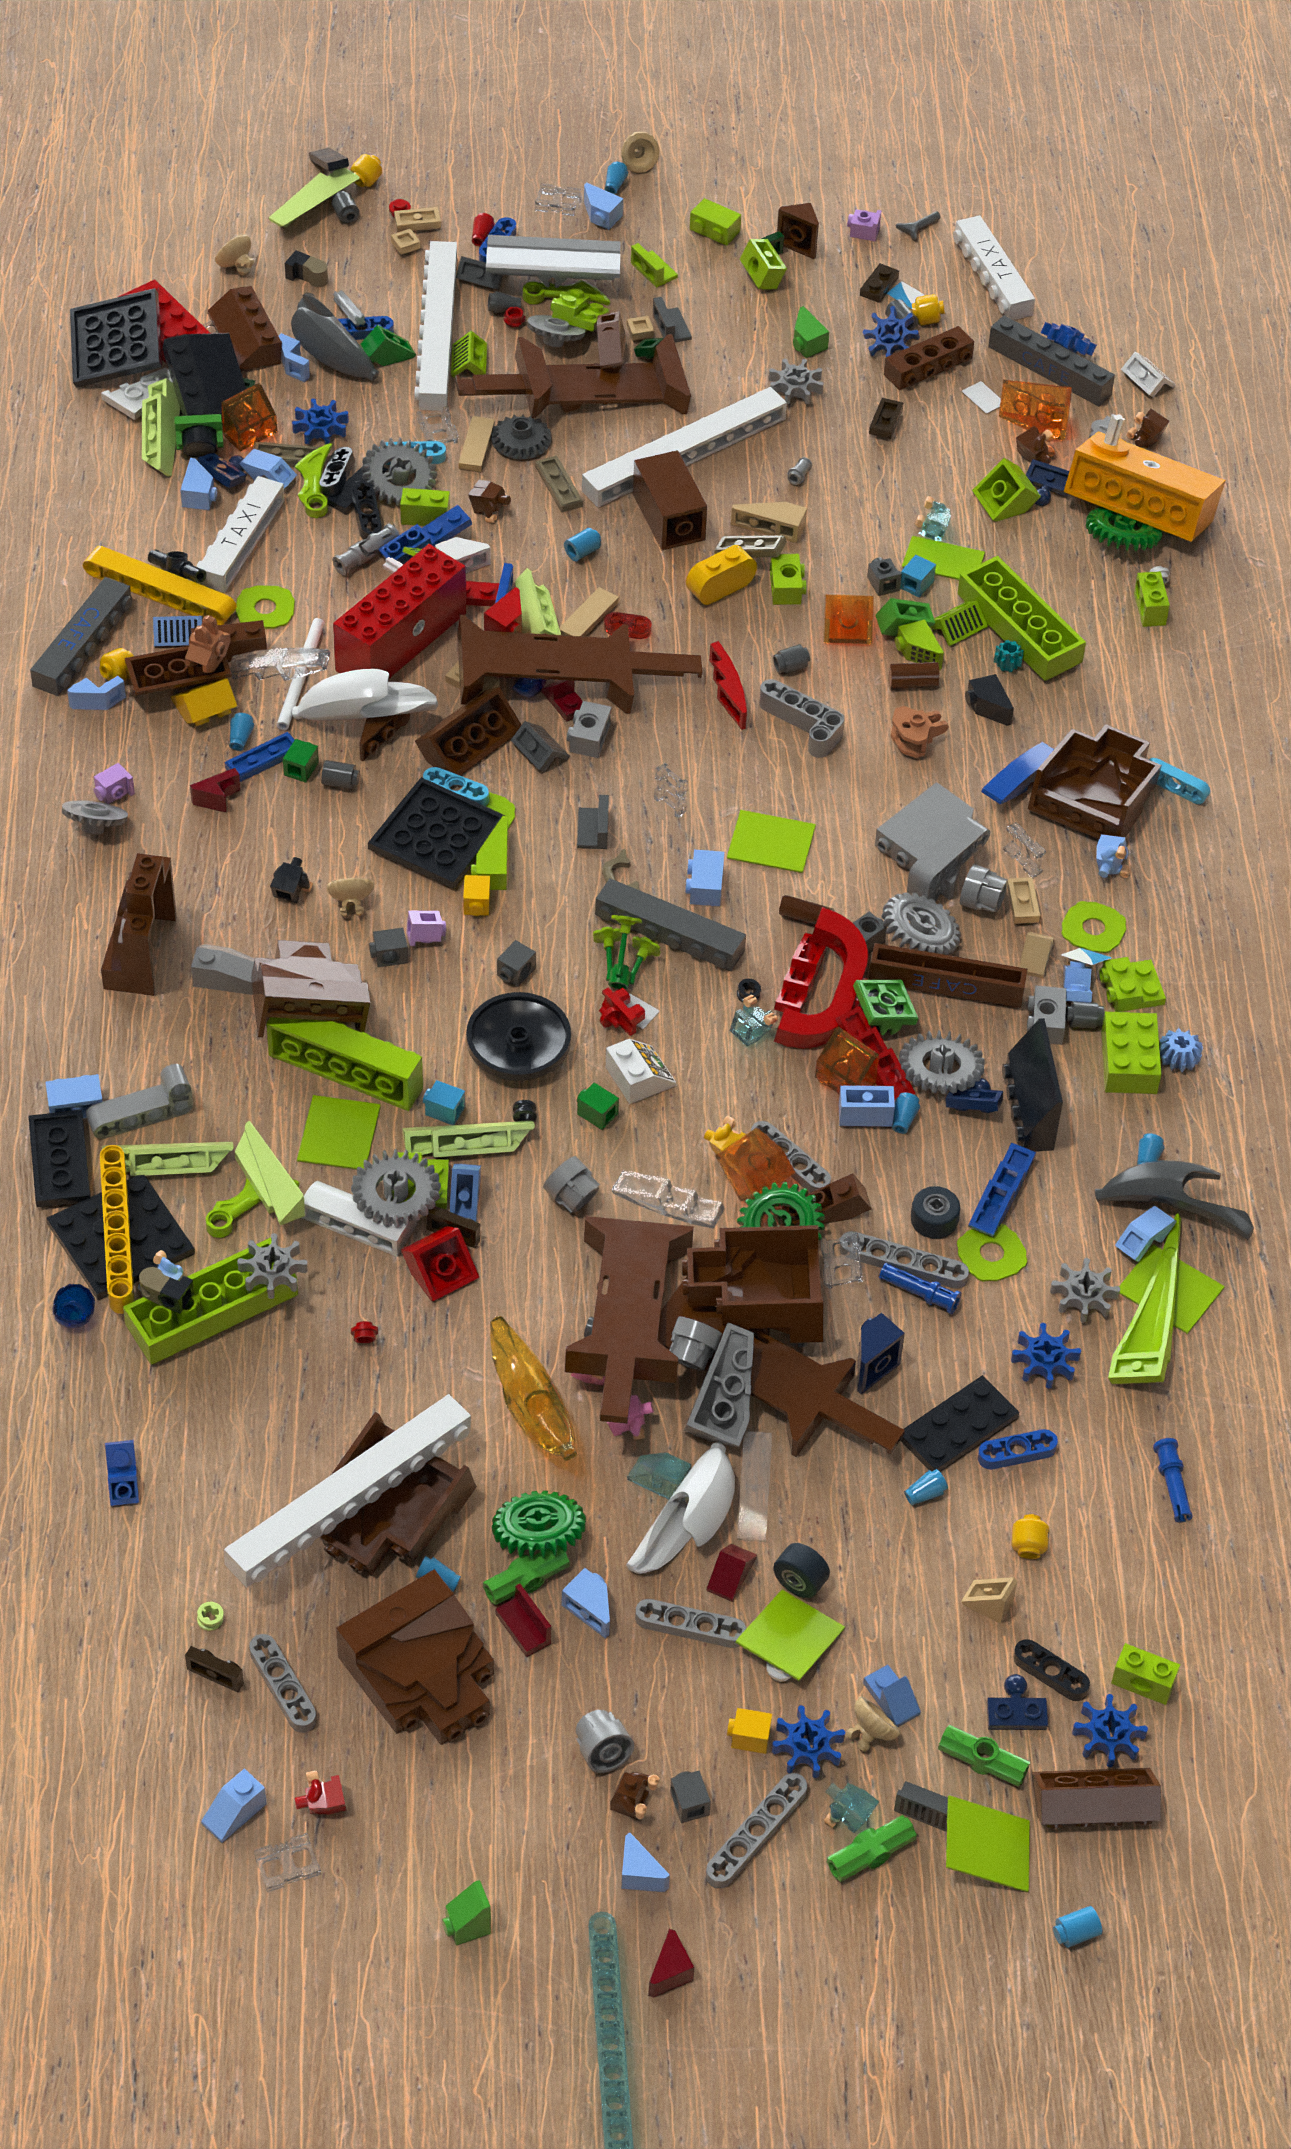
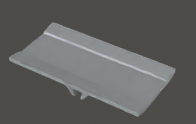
M488 235L486 271L499 275L538 276L547 288L550 286L548 280L552 277L557 281L555 288H558L567 278L613 280L620 278L621 242Z

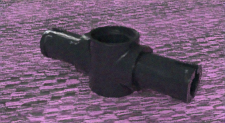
M154 549L148 554V561L160 566L162 570L185 579H190L196 583H202L206 579V571L193 566L192 562L188 561V554L185 552L172 551L165 554Z

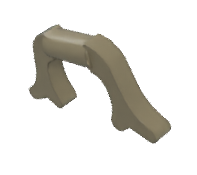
M625 849L621 850L619 856L604 863L602 874L606 883L609 878L616 880L612 871L614 868L630 867V860L626 858ZM637 881L628 885L637 890H640L639 882Z

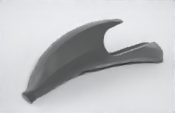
M304 293L298 303L297 311L291 320V328L295 339L300 341V345L327 366L343 374L356 378H368L373 382L378 377L379 371L375 369L363 348L314 294Z
M1175 1160L1145 1162L1127 1168L1112 1178L1102 1189H1095L1097 1202L1156 1201L1218 1222L1246 1240L1252 1236L1254 1230L1251 1219L1245 1211L1189 1197L1184 1192L1185 1184L1191 1179L1220 1180L1221 1173L1203 1165Z

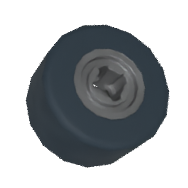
M930 1186L920 1190L915 1195L911 1208V1224L918 1233L928 1238L938 1239L949 1236L956 1230L960 1216V1201L953 1192L940 1186Z
M791 1543L775 1561L773 1567L774 1574L780 1584L791 1593L802 1598H812L815 1596L830 1575L829 1566L824 1558L811 1547L801 1543Z

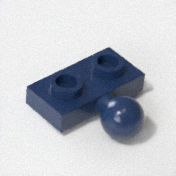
M215 453L197 458V461L213 478L220 481L223 486L231 488L245 483L247 474L243 472L244 469L239 464L244 459L242 456H232L228 462Z
M1032 459L1026 476L1033 486L1039 487L1037 492L1041 497L1035 504L1039 506L1049 504L1051 500L1049 491L1068 497L1069 494L1064 492L1069 471Z
M981 1078L980 1081L975 1082L973 1087L967 1088L965 1091H960L959 1089H957V1093L949 1091L946 1097V1107L954 1108L957 1111L973 1109L980 1110L983 1113H992L999 1110L1003 1102V1091L991 1090L990 1083L986 1079Z
M1013 1674L1006 1678L1004 1690L1010 1698H987L988 1730H1047L1046 1698H1022L1027 1691V1682L1023 1676Z

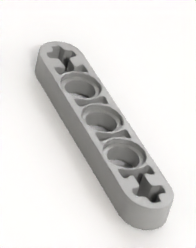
M853 1231L844 1233L840 1238V1253L848 1259L880 1268L885 1263H888L925 1281H937L941 1285L950 1288H962L967 1283L969 1269L960 1261ZM850 1243L856 1244L853 1246V1248L848 1247ZM864 1245L866 1246V1252L862 1251ZM879 1248L882 1249L885 1252V1254L883 1256L876 1257L872 1255L870 1251L872 1249ZM907 1256L911 1259V1262L901 1264L897 1261V1257ZM932 1263L937 1267V1270L932 1272L926 1271L923 1265ZM942 1268H946L944 1274H941ZM955 1272L960 1273L958 1277H953L952 1275Z
M790 1773L784 1776L713 1856L706 1869V1879L712 1887L721 1889L731 1884L800 1805L807 1792V1782L802 1775ZM798 1785L799 1790H793L787 1800L785 1796L788 1793V1787ZM776 1803L781 1805L784 1811L780 1815H772L767 1811V1807L770 1804ZM754 1824H759L763 1826L765 1833L761 1836H754L748 1829ZM740 1845L746 1849L747 1853L739 1858L733 1856L730 1853V1849L733 1846ZM726 1860L729 1864L725 1868V1876L722 1874L718 1875V1877L714 1876V1871H720L725 1866Z

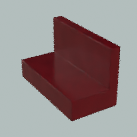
M521 1584L516 1585L515 1598L497 1607L495 1615L527 1658L551 1644V1625Z

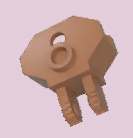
M206 615L202 619L203 623L201 626L198 625L189 638L185 665L191 667L200 664L202 665L203 672L210 673L215 671L225 657L231 639L230 634L218 630L215 618L211 615Z
M901 706L894 711L890 737L901 753L919 758L925 755L927 745L932 743L933 737L945 733L949 726L946 721H940L942 716L937 710L925 713L923 710L917 711Z

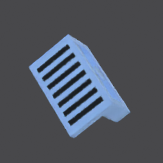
M203 616L153 617L154 646L189 645L191 628H196L198 625L201 626Z

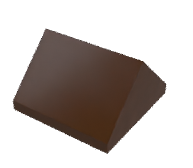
M804 203L780 207L778 209L777 231L784 235L783 247L815 259L819 222L812 204Z

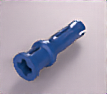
M885 1263L880 1271L879 1279L924 1298V1301L929 1305L935 1304L947 1309L949 1314H953L959 1305L962 1293L958 1290L953 1292L944 1288L940 1282L933 1281L930 1283L888 1263Z
M1164 1438L1153 1445V1450L1158 1454L1160 1462L1158 1470L1162 1476H1165L1174 1519L1176 1522L1182 1523L1186 1522L1184 1515L1187 1516V1520H1191L1193 1517L1181 1474L1184 1465L1178 1456V1441L1174 1438Z

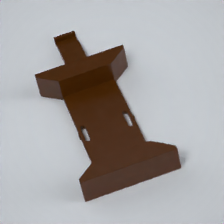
M668 334L656 346L653 363H623V365L615 369H601L598 363L546 365L542 349L525 338L518 337L515 360L519 374L473 375L472 379H460L459 375L455 377L459 396L525 394L531 418H536L548 405L663 402L681 414H687L691 398L672 334Z
M460 615L457 641L460 698L463 705H466L483 691L485 676L606 682L607 698L624 713L630 714L634 699L632 674L683 677L684 673L697 674L698 678H701L703 673L701 655L630 651L628 625L624 624L608 638L550 635L546 633L483 631L467 616Z
M585 1216L584 1242L602 1255L599 1282L597 1283L598 1291L592 1334L566 1347L565 1372L605 1376L600 1421L628 1423L633 1379L669 1383L677 1382L678 1357L660 1344L657 1339L662 1299L665 1293L667 1263L686 1255L687 1248H692L694 1226ZM607 1279L609 1280L607 1294L604 1295L602 1294L603 1281ZM655 1284L660 1285L658 1299H653Z
M682 1282L661 1309L657 1341L670 1350L672 1344L671 1334L678 1317H685L704 1323L718 1330L722 1335L726 1325H723L722 1314H717V1307L715 1306L689 1307L688 1295H683ZM755 1328L745 1329L768 1342V1344H765L756 1338L753 1341L751 1396L787 1415L786 1429L791 1455L798 1456L824 1418L870 1444L876 1443L882 1446L891 1455L905 1435V1430L841 1395L855 1376L856 1360L848 1358L821 1365L766 1335L762 1330ZM715 1352L712 1358H709L704 1370L708 1371Z

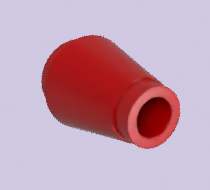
M480 213L474 218L471 241L475 246L480 247L495 226L494 218L490 214Z

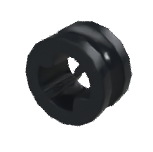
M749 978L740 981L737 990L738 999L743 1002L744 998L753 995V998L756 997L758 1000L761 992L760 984L756 980ZM745 989L746 991H748V989H752L753 993L750 991V994H748L744 991Z
M520 1100L514 1103L513 1119L515 1122H534L536 1120V1104L533 1101Z

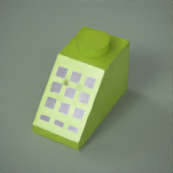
M925 620L898 626L895 645L897 650L902 652L906 660L915 663L938 662L939 670L942 669L944 652Z

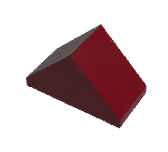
M729 1544L720 1550L706 1591L733 1602L754 1564L757 1554L734 1544Z
M670 1928L649 1981L648 1996L653 1998L693 1981L694 1965L676 1931Z

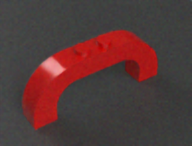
M823 907L810 941L835 951L842 961L843 972L830 1006L823 1012L803 1014L785 1007L773 1042L788 1047L814 1048L836 1038L842 1030L835 1018L858 1007L859 999L856 998L857 994L853 985L856 980H867L863 975L868 962V949L862 933L849 919Z

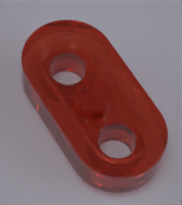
M612 612L604 618V630L609 635L614 633L623 624L628 625L629 638L645 639L651 634L652 623L645 616Z

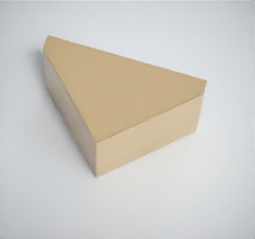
M1029 932L1026 935L1019 967L1027 968V975L1039 978L1044 977L1054 937Z
M1015 1577L974 1580L961 1602L964 1606L1001 1624L1014 1602L1018 1581Z

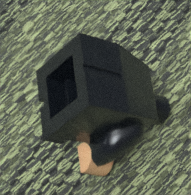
M293 857L291 864L283 862L276 869L270 885L273 897L298 903L301 890L310 893L313 883L309 881L307 873L303 871V867H301L303 861L300 858Z

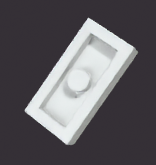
M1136 351L1121 368L1125 374L1151 397H1154L1164 384L1172 388L1176 385L1150 360Z

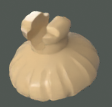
M642 131L634 132L624 141L621 157L627 169L634 173H644L651 170L654 164L657 163L660 148L657 140L651 134Z
M243 234L228 241L218 251L215 262L221 267L235 266L238 274L241 276L248 274L250 268L254 265V259L248 256L251 249L250 237L247 234Z
M348 878L332 881L326 887L327 892L332 898L342 902V908L340 909L342 917H349L348 910L350 906H355L356 915L362 916L364 914V907L361 906V901L371 894L374 889V882L365 878Z
M865 1697L857 1699L854 1711L858 1724L854 1728H849L846 1731V1735L851 1740H854L863 1733V1738L857 1745L860 1750L868 1751L871 1747L870 1742L874 1738L888 1741L896 1739L900 1735L897 1725L874 1703Z

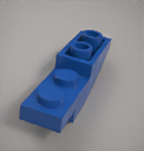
M456 505L422 528L418 524L411 527L379 548V552L385 559L390 557L404 565L413 557L402 552L404 547L423 549L428 544L435 547L436 544L452 539L455 535L471 526V518L459 505Z

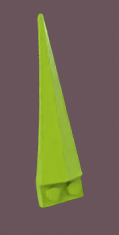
M1178 1213L1174 1217L1177 1222L1168 1234L1145 1294L1113 1354L1108 1376L1111 1384L1164 1382L1167 1364L1171 1359L1181 1217Z

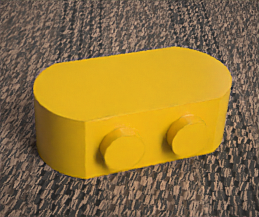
M733 545L695 564L687 575L686 587L703 604L709 605L747 586L756 574L757 563L741 546Z

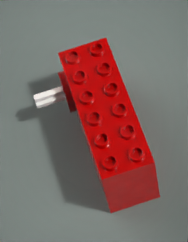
M431 544L425 546L404 565L388 557L386 563L383 564V569L392 573V575L333 623L335 671L345 673L361 669H380L388 672L390 679L460 619V615L466 614V566Z

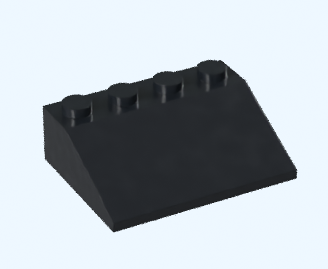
M229 333L184 334L164 339L163 353L182 416L220 414L222 426L255 419Z
M1040 1018L1008 1052L1006 1064L1002 1065L1003 1079L1008 1080L1006 1087L1007 1099L1012 1100L1013 1104L1011 1106L1012 1121L1017 1123L1015 1127L1016 1142H1021L1022 1147L1034 1152L1054 1150L1063 1104L1045 1018Z

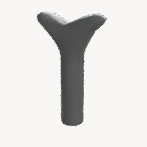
M935 211L912 223H897L896 228L902 232L909 233L911 238L916 240L917 231L941 218L940 213Z

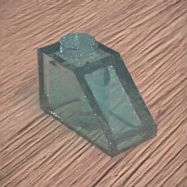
M667 1452L642 1455L628 1474L627 1480L666 1499H670L691 1470V1464Z

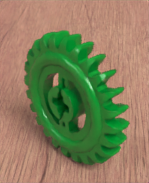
M1104 507L1095 508L1086 518L1088 534H1093V539L1099 537V543L1104 542L1105 538H1108V547L1112 542L1117 544L1116 549H1119L1120 545L1125 544V549L1128 551L1130 544H1133V549L1136 552L1140 544L1141 549L1145 551L1147 547L1152 549L1154 545L1157 546L1162 538V530ZM1114 520V526H1112L1109 522ZM1135 525H1137L1140 529L1134 530Z
M774 1182L770 1190L766 1186H762L761 1194L754 1191L753 1196L755 1199L745 1200L748 1208H740L739 1211L744 1216L737 1219V1223L743 1225L740 1227H761L763 1216L766 1214L769 1227L778 1226L775 1218L783 1226H794L792 1218L787 1211L774 1209L777 1206H786L798 1213L800 1219L799 1226L818 1225V1230H825L824 1224L818 1222L824 1220L825 1216L823 1213L818 1212L822 1209V1206L819 1203H814L816 1196H807V1188H803L798 1192V1184L788 1188L787 1182H783L781 1188H778L776 1182ZM818 1232V1240L821 1241V1240H822V1236H821V1234Z
M543 1490L542 1493L532 1491L530 1495L522 1493L520 1498L517 1496L512 1497L511 1502L506 1501L502 1504V1507L497 1509L496 1515L492 1518V1533L497 1543L500 1542L502 1549L508 1547L509 1554H512L516 1547H518L520 1558L525 1550L529 1549L531 1559H533L536 1550L540 1551L544 1559L546 1549L549 1548L553 1555L556 1556V1546L559 1545L566 1552L567 1542L569 1545L575 1546L576 1539H582V1532H585L586 1515L583 1513V1508L577 1505V1501L569 1499L567 1495L559 1496V1492L548 1494L546 1490Z

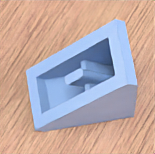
M631 1833L625 1836L621 1889L665 1892L668 1890L670 1879L668 1872Z

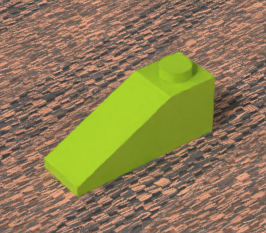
M508 816L501 817L478 851L476 864H471V875L490 876V890H507Z

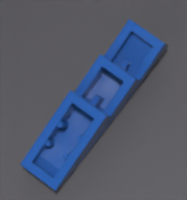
M1044 742L1034 746L1001 770L982 788L981 792L1000 805L1027 792L1030 783L1035 781L1037 769L1054 749Z
M1011 1142L1003 1161H1000L992 1180H989L968 1227L992 1237L995 1235L1032 1166L1036 1152Z

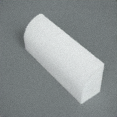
M320 1181L314 1182L304 1195L305 1216L301 1218L398 1257L401 1249H403L417 1226V1222L413 1219H409L410 1224L408 1225L400 1221L399 1226H394L391 1221L388 1225H383V1220L374 1222L373 1216L367 1218L364 1216V1211L357 1209V1203L353 1201L352 1194Z

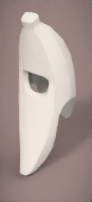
M361 669L334 675L314 685L302 697L299 705L293 707L292 715L295 719L305 718L321 721L373 718L436 710L438 701L436 696L425 687L411 683L388 682L389 673L380 669Z
M718 1441L711 1445V1448L697 1460L673 1493L626 1566L630 1571L642 1574L657 1570L668 1563L691 1537H693L696 1546L699 1547L707 1543L719 1529L729 1511L735 1492V1475L730 1460L725 1454L726 1448L721 1442ZM685 1497H689L688 1505L685 1501Z

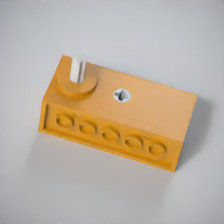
M1112 414L1106 434L1098 431L1075 450L1064 492L1192 542L1213 522L1226 480L1124 441L1119 437L1125 419L1119 414Z

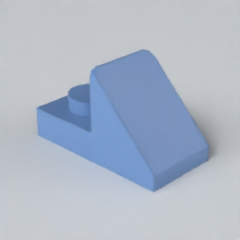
M886 1665L864 1677L863 1684L884 1713L897 1727L920 1715L921 1711L906 1676L899 1679L890 1666Z

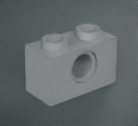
M583 701L580 710L576 709L573 718L574 726L569 727L566 740L570 742L571 753L595 758L599 757L611 725L612 707Z
M1035 986L1034 996H1029L1028 1011H1032V1016H1028L1027 1031L1038 1019L1045 1018L1050 1044L1062 1045L1065 1031L1066 988Z

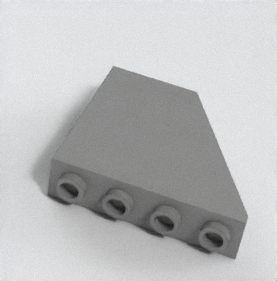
M936 782L877 828L875 846L882 853H886L900 866L910 871L917 860L967 817L973 819L974 808ZM961 866L942 882L940 894L948 900L953 898Z

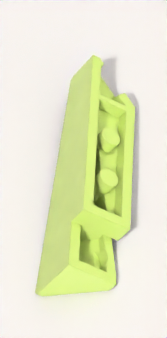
M346 168L334 170L328 177L320 172L269 217V220L280 227H288L300 215L357 181L360 177Z
M165 378L148 385L149 398L142 400V459L167 477L172 476L176 447L174 417L180 415V406L173 383Z
M526 568L515 581V586L520 590L522 633L561 635L549 590L544 585L537 586L534 583L532 571Z
M248 1121L245 1124V1131L235 1150L236 1161L268 1213L275 1212L280 1225L304 1217L303 1193L253 1124Z
M533 1121L410 1127L402 1128L404 1147L408 1152L422 1153V1155L433 1153V1157L512 1152L520 1145V1142L529 1131L534 1129L535 1123Z
M233 1142L117 1145L124 1151L126 1172L130 1171V1176L212 1172L221 1160L233 1150Z

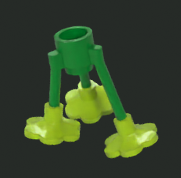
M611 915L612 920H616L621 924L620 929L603 927L601 930L593 931V941L603 943L604 950H606V981L609 982L608 985L615 989H628L629 984L634 985L635 976L642 961H645L647 956L653 955L658 957L661 953V947L647 937L640 938L634 936L632 938V946L639 951L636 955L635 965L630 972L629 966L623 964L627 935L630 934L631 925L642 924L643 920L629 916ZM621 941L618 964H615L613 968L612 950L614 949V943Z

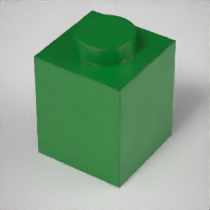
M295 739L283 757L284 776L306 783L319 763L318 746Z
M595 1082L588 1089H583L577 1097V1115L601 1130L619 1113V1098Z

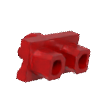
M609 987L604 989L602 994L605 998L602 1007L599 1009V1012L602 1014L599 1020L600 1024L603 1027L613 1025L615 1028L621 1026L629 1036H632L636 1033L637 1024L645 1019V1009L640 1004L628 1008L626 1005L630 1003L631 997L624 988L614 992Z

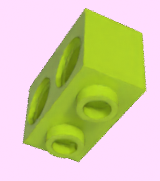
M1161 571L1137 573L1134 596L1142 626H1166L1170 604Z

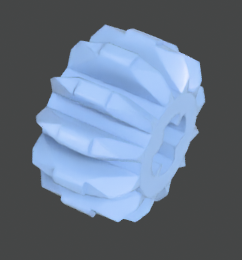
M1179 1028L1176 1032L1168 1030L1166 1036H1162V1039H1160L1159 1050L1162 1065H1170L1171 1071L1175 1068H1179L1181 1072L1185 1068L1192 1070L1195 1064L1200 1062L1203 1046L1199 1042L1198 1035L1191 1036L1190 1030L1187 1032H1182Z

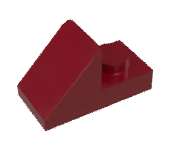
M558 680L542 687L541 692L562 718L568 722L574 718L576 709L580 710L583 701L574 691L575 681Z
M236 768L190 785L191 802L193 805L220 812H227L226 796L241 791L240 776Z

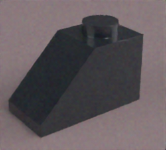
M994 674L969 680L968 691H965V699L967 704L972 706L975 714L1006 726L1011 725L1014 707L997 675Z

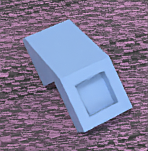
M281 333L279 335L282 341L281 360L285 373L306 382L310 377L309 360L301 357L300 341Z
M257 449L251 450L239 463L254 481L258 476L265 475L270 480L283 483L284 489L297 476L281 457Z
M119 676L104 683L99 688L89 679L85 678L67 690L69 707L72 709L108 710L126 698L124 680Z
M1070 961V965H1064L1063 988H1066V1001L1092 1002V991L1090 990L1092 969L1085 966L1086 963Z
M1153 1206L1128 1225L1115 1246L1139 1262L1152 1242L1156 1240L1162 1243L1177 1221L1157 1206Z

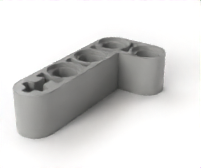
M769 679L762 682L759 699L761 709L808 732V752L810 755L816 758L827 756L843 737V714L779 681Z
M971 817L964 819L914 863L908 876L907 893L910 895L917 893L919 897L924 895L928 900L932 898L936 902L941 892L942 882L986 844L990 837V830Z
M179 1064L166 1066L160 1073L161 1085L89 1107L86 1111V1117L94 1136L98 1139H104L188 1113L193 1107L192 1088L183 1067Z

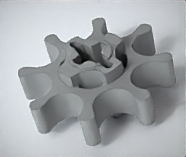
M783 359L782 371L769 369V381H775L770 383V387L777 393L783 392L787 404H790V399L793 397L803 398L805 404H809L810 392L823 393L824 383L819 382L822 377V369L808 370L807 359H802V363L799 366L795 364L790 365L787 359Z
M276 1233L271 1234V1244L264 1248L258 1247L253 1240H250L248 1242L249 1253L254 1255V1257L248 1260L240 1258L237 1261L239 1272L249 1271L253 1273L245 1279L246 1289L251 1291L254 1286L265 1284L268 1286L267 1292L270 1299L274 1298V1288L280 1284H285L292 1291H296L297 1279L291 1275L295 1272H308L307 1260L292 1259L300 1253L299 1242L294 1241L291 1246L281 1248L278 1246V1236Z
M1084 1258L1081 1271H1073L1066 1263H1063L1060 1276L1064 1277L1067 1281L1059 1282L1053 1280L1050 1288L1052 1294L1060 1293L1066 1297L1060 1300L1058 1311L1063 1313L1069 1307H1076L1081 1311V1322L1087 1321L1088 1310L1097 1309L1104 1317H1108L1111 1305L1103 1299L1111 1298L1117 1300L1120 1292V1287H1110L1104 1283L1110 1280L1111 1268L1107 1267L1101 1273H1094L1089 1269L1090 1259Z

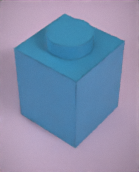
M915 555L901 571L900 589L920 598L934 582L936 564Z
M436 1080L431 1089L428 1088L423 1097L425 1115L450 1125H455L465 1108V1090Z

